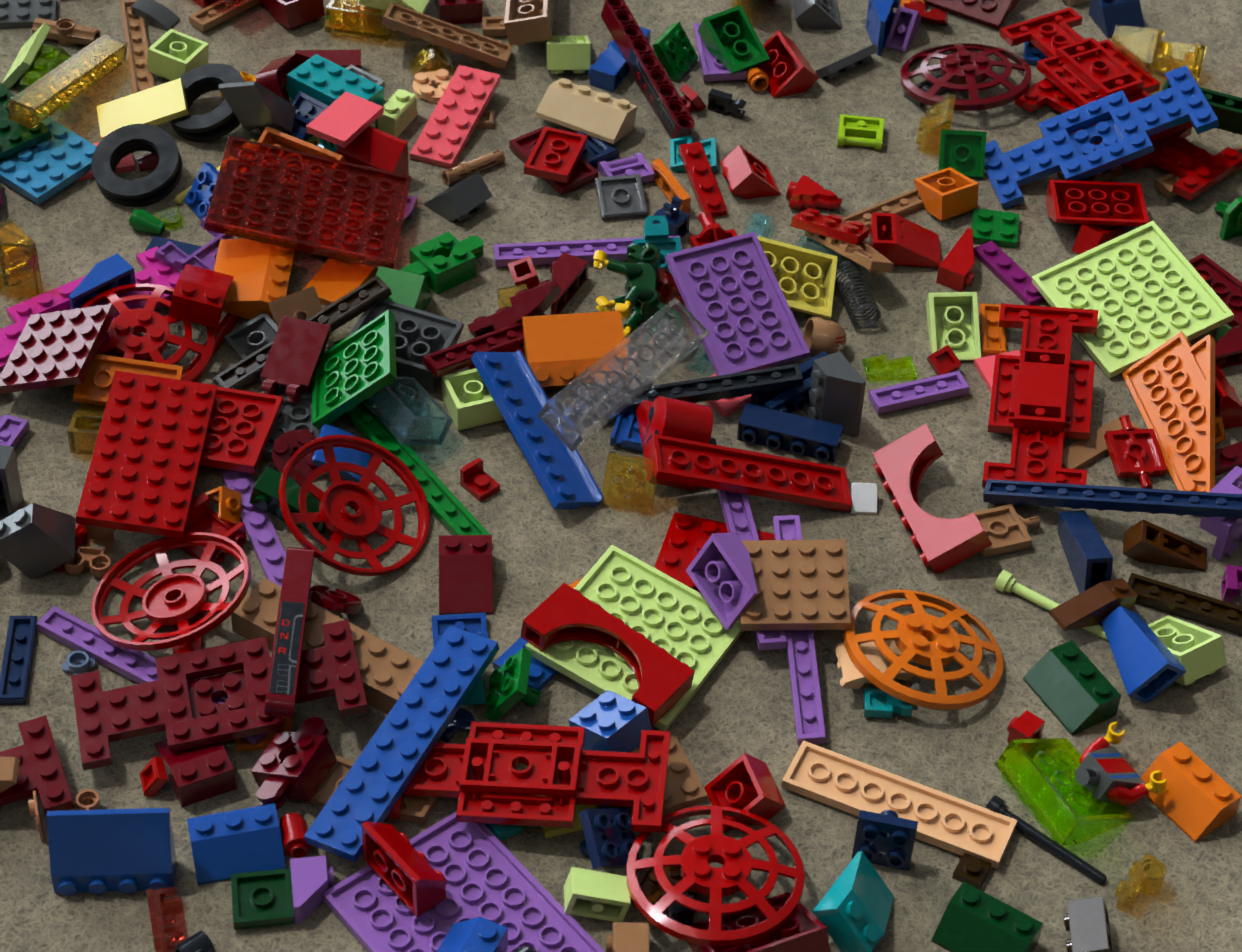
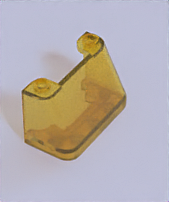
M1115 26L1112 36L1114 46L1145 72L1166 80L1165 73L1186 65L1196 83L1199 82L1207 46L1196 43L1187 44L1163 41L1161 35L1164 36L1165 31L1160 29Z

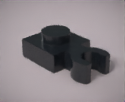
M711 89L708 96V110L727 116L729 113H732L737 118H743L746 111L739 108L743 109L746 101L742 99L732 100V94Z

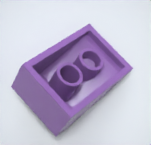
M712 533L688 566L686 572L724 628L731 630L740 618V614L744 613L756 597L758 591L749 552L737 534Z

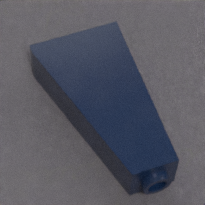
M1085 510L1059 512L1058 536L1079 594L1100 582L1110 581L1113 556Z

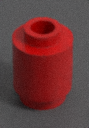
M288 813L282 816L279 826L284 854L294 858L304 856L312 848V845L307 844L304 838L308 831L306 820L299 813Z

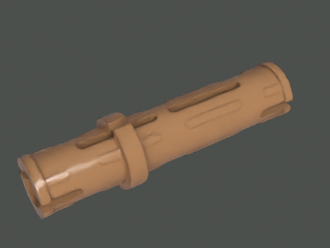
M497 149L469 162H460L456 167L442 171V180L445 184L449 185L460 179H466L475 173L504 163L505 155L502 150Z

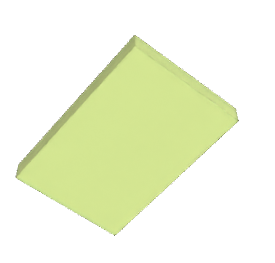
M43 23L20 49L2 82L7 89L11 88L32 65L50 31V26L46 23Z

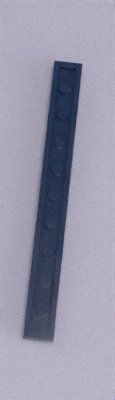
M987 479L983 493L984 502L994 504L1005 503L1019 504L1021 506L1037 505L1069 507L1072 509H1097L1099 511L1117 510L1123 512H1149L1151 514H1176L1179 516L1196 515L1203 517H1228L1231 519L1242 518V494Z

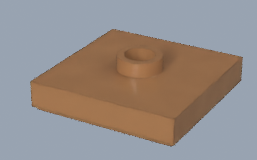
M314 286L268 302L275 324L278 327L283 316L306 320L322 310Z

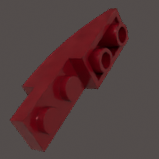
M545 280L540 282L537 287L516 292L515 296L510 297L512 307H502L495 314L480 316L474 319V322L468 324L469 331L476 338L521 322L522 317L543 314L559 296L561 288L555 280Z

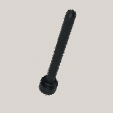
M997 795L990 799L985 807L986 809L1016 819L1015 829L1101 885L1106 883L1107 877L1104 873L1009 811L1006 801Z

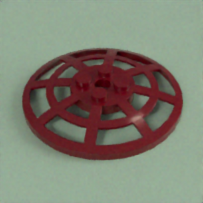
M975 43L946 44L923 50L909 58L901 69V85L908 95L926 105L956 111L987 110L1009 104L1027 92L1032 79L1028 63L1015 53L999 47ZM969 50H972V51H982V52L976 53V52H970ZM948 51H957L949 55L941 54ZM995 55L1002 61L991 60L987 56ZM924 58L919 69L907 73L911 65L917 60ZM932 58L941 60L940 64L927 66ZM992 66L1005 67V71L999 75L992 71ZM1012 69L1025 71L1024 79L1017 86L1007 80L1012 73ZM940 70L942 77L937 79L930 72ZM922 74L928 82L934 85L928 92H925L915 86L910 81V78ZM988 78L993 79V80L988 81V82L976 84V83L985 81V80H987ZM999 84L1009 90L1006 93L979 99L977 91L992 88ZM941 88L968 91L970 99H951L936 96Z

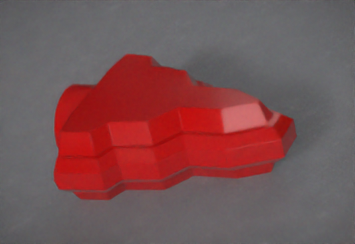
M802 175L798 182L791 181L786 193V199L790 200L789 208L796 210L801 208L814 209L816 207L827 210L840 208L842 204V199L835 193L824 189L819 183L814 182V180L805 175Z

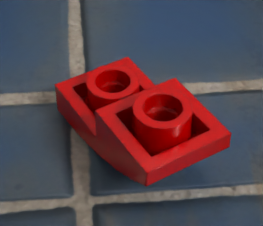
M919 0L904 3L905 8L918 11L922 16L921 20L939 25H948V15L943 10L931 9L928 12L926 4Z

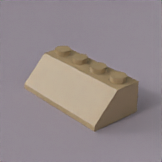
M561 78L549 85L535 116L614 144L634 129L637 106L630 104L628 100L610 97L608 93L596 92L588 86L571 83L569 79Z

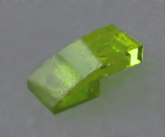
M886 354L862 359L867 380L917 379L911 355L888 361Z

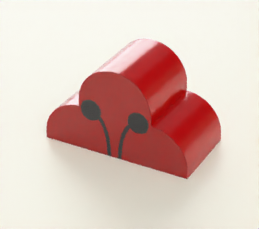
M662 396L657 397L654 402L643 400L636 409L648 481L680 489L697 490L699 486L654 478L650 439L653 434L709 444L713 429L711 408Z

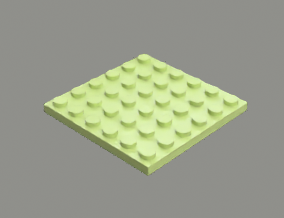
M1154 221L1032 276V284L1051 307L1098 310L1096 334L1072 333L1109 379L1121 374L1181 331L1191 341L1233 321L1234 318L1232 311Z
M614 545L608 548L574 588L583 596L599 604L605 611L621 619L627 626L643 634L649 641L665 649L674 658L686 663L695 671L691 689L654 725L662 731H667L744 632L741 631L740 618L731 630H726L701 593ZM572 640L554 644L542 652L530 643H527L525 649L532 652V657L599 695L609 690L632 701V696L638 689L637 679L630 666L618 654L599 644Z

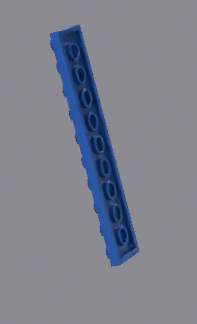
M449 625L304 835L307 844L353 862L358 861L363 853L361 824L366 821L384 822L498 652V642Z

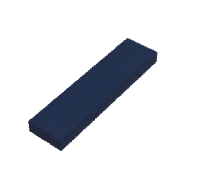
M10 616L0 674V705H26L37 632V616Z

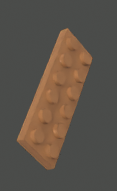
M393 2L390 3L381 22V25L386 26L391 31H401L410 38L423 39L432 46L445 47L452 53L467 55L474 61L481 60L489 63L491 67L496 69H505L513 46Z

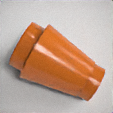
M756 66L746 69L749 88L756 92L766 90L769 85L768 75Z

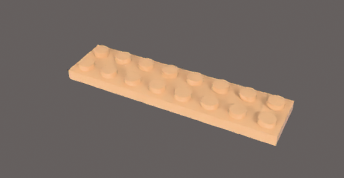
M804 740L789 766L781 788L858 817L860 810L881 814L884 810H892L898 814L899 818L918 821L916 839L961 856L966 853L991 863V867L995 869L999 867L1017 824L1016 819L997 812L995 813L984 807Z

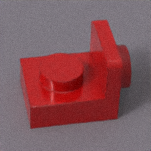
M477 458L460 469V485L479 502L500 491V484L483 471L482 459Z

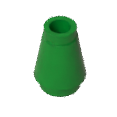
M135 209L129 219V226L133 227L135 231L161 236L166 228V223H163L144 209Z

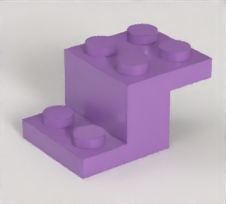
M1238 466L1233 468L1209 492L1242 494V468ZM1202 516L1199 527L1217 537L1212 557L1221 561L1226 555L1232 556L1238 547V543L1242 541V518L1231 519L1228 517Z

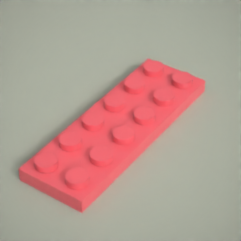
M459 65L410 152V159L449 169L453 168L501 81L500 74Z

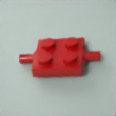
M1122 415L1119 417L1122 429L1106 431L1104 435L1117 478H1139L1142 488L1152 489L1153 485L1149 477L1164 476L1167 472L1154 429L1133 427L1130 416Z

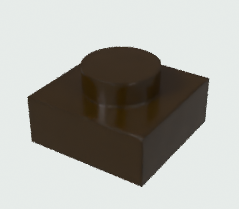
M964 853L953 872L952 878L960 882L964 881L980 889L991 870L992 864Z

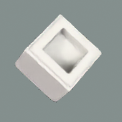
M852 483L850 492L852 500L851 514H877V484Z

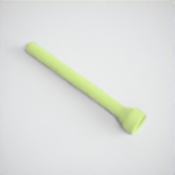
M1006 570L999 574L994 588L1002 593L1005 591L1008 593L1014 592L1048 611L1060 605L1019 584L1017 579L1014 578V574ZM1095 625L1083 628L1108 641L1102 626Z

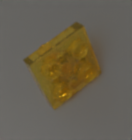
M610 451L608 453L602 489L604 499L601 503L651 513L658 480L654 478L652 459Z

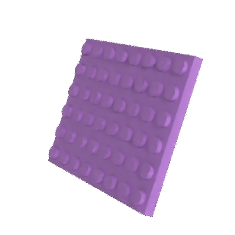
M456 812L409 840L411 846L417 852L421 851L426 856L430 866L435 871H441L447 881L446 899L418 918L368 865L322 893V899L368 952H437L454 923L482 917L508 927V949L506 952H511L518 946H528L537 952H605L570 914H565L564 908L483 823L457 822Z

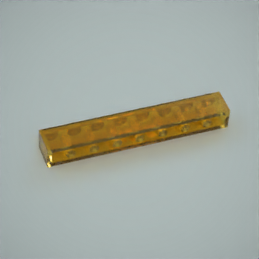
M107 34L94 40L91 44L12 97L8 102V119L33 129L126 61L128 43Z

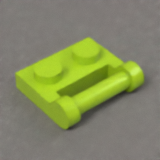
M840 114L837 146L871 147L881 151L884 118Z

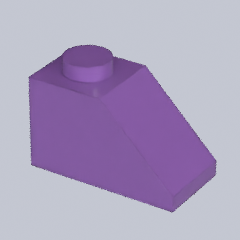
M898 6L885 47L906 52L916 36L922 16L918 11Z
M326 855L290 859L295 924L302 923L323 902L322 893L329 889L328 885H334L333 867H327Z

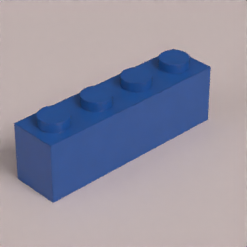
M640 27L650 44L651 30ZM614 40L609 42L607 49L600 53L598 60L590 66L588 71L590 85L611 92L616 90L631 71Z

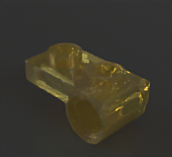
M1145 853L1140 862L1135 860L1128 872L1129 879L1127 882L1122 880L1114 895L1118 897L1115 908L1126 913L1139 893L1146 896L1157 895L1161 891L1166 875L1165 865L1148 853Z

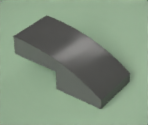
M137 0L131 6L132 14L149 19L151 26L165 31H169L180 21V18L175 13L155 0Z

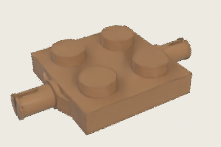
M1012 504L964 514V516L972 513L976 514L992 543L991 546L980 551L983 558L1030 548L1032 538L1027 529L1040 526L1038 516L1024 519L1016 513Z

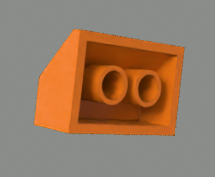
M1181 741L1162 752L1141 776L1142 780L1147 784L1153 771L1159 770L1162 772L1160 781L1167 779L1165 791L1161 794L1150 791L1149 796L1146 798L1194 842H1197L1235 817L1242 798L1238 792Z

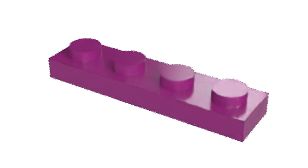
M993 241L974 247V256L1025 305L1034 306L1046 301L1032 284V278Z

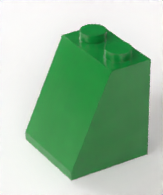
M379 266L376 276L392 292V295L385 298L386 300L422 311L426 310L432 294L424 275Z

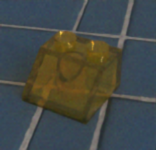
M951 94L926 110L925 118L921 117L916 144H920L919 152L939 155L941 129L951 130L956 95Z

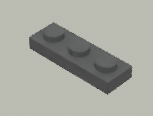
M876 44L818 69L816 74L819 78L827 76L828 79L840 75L839 70L842 68L846 72L856 67L855 62L857 61L863 64L872 60L871 55L879 52Z

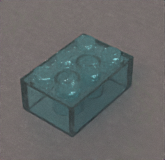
M397 376V379L391 385L383 387L371 398L364 400L371 412L377 415L384 423V426L397 437L398 442L406 446L411 444L425 446L442 445L453 422V419L414 377Z

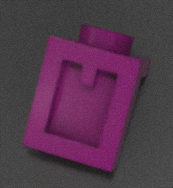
M1226 565L1221 580V600L1233 604L1235 597H1239L1241 593L1242 567Z

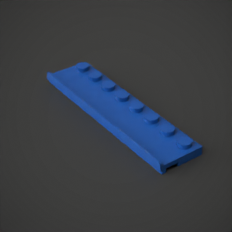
M521 350L516 352H475L471 360L553 508L579 509L581 505H590L591 508L600 505L604 499L603 494Z

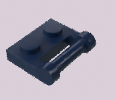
M578 132V134L587 135V133ZM587 135V145L581 157L592 167L597 166L598 162L612 161L619 157L620 152L615 147H610L603 140Z

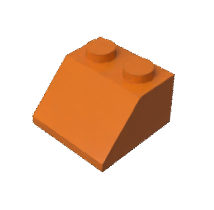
M951 167L914 179V185L927 212L938 220H949L951 217L966 214L968 211L978 208L979 183Z

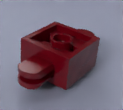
M311 717L306 719L298 732L278 730L251 770L259 786L256 797L260 801L261 806L275 803L276 810H278L287 798L311 801L337 761L327 740L330 733L322 718Z

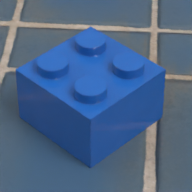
M609 690L568 720L569 725L572 727H585L583 750L630 753L640 745L642 730H652L647 707Z

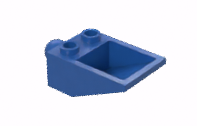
M869 0L865 27L872 45L876 44L879 51L876 55L881 56L896 14V8L900 6L901 0Z

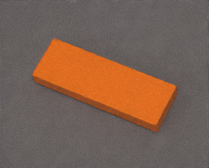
M660 158L653 160L652 170L655 172L654 182L670 203L674 196L681 199L680 210L690 214L691 197Z
M980 303L981 354L984 357L1007 352L1005 327H999L1001 307L999 304Z

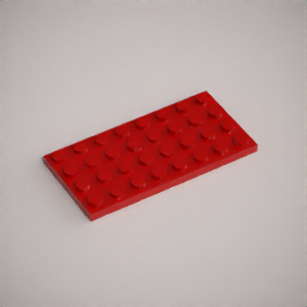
M115 370L78 506L76 524L183 539L217 393V385Z

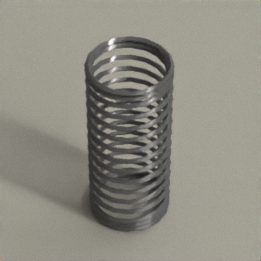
M845 261L838 264L836 267L835 286L852 325L858 329L874 326L881 317V311L860 265L854 261ZM850 266L856 267V268L846 269L845 271L841 272V273L839 274V276L837 277V274H838L842 269H844V268H846V267H850ZM849 270H857V271H859V272H854V271H853V272L847 273V274H845L844 276H842V277L840 278V280L838 281L839 277H840L843 273H845L846 271H849ZM852 273H858L857 275L849 276L848 278L840 282L845 276ZM855 277L854 279L845 282L847 279ZM870 308H872V310H871L869 313L865 314V315H861V316H856V315H855L856 313H864V312L868 311ZM875 309L874 313H873L871 316H869V317H867V318H865V319H855V318H854V317H865V316L869 315V314ZM876 311H877L876 316H875L872 320H870V321H868V322H864V323H858V322H856V321L867 320V319L871 318V317L876 313ZM857 324H868V325L859 326V325H857Z

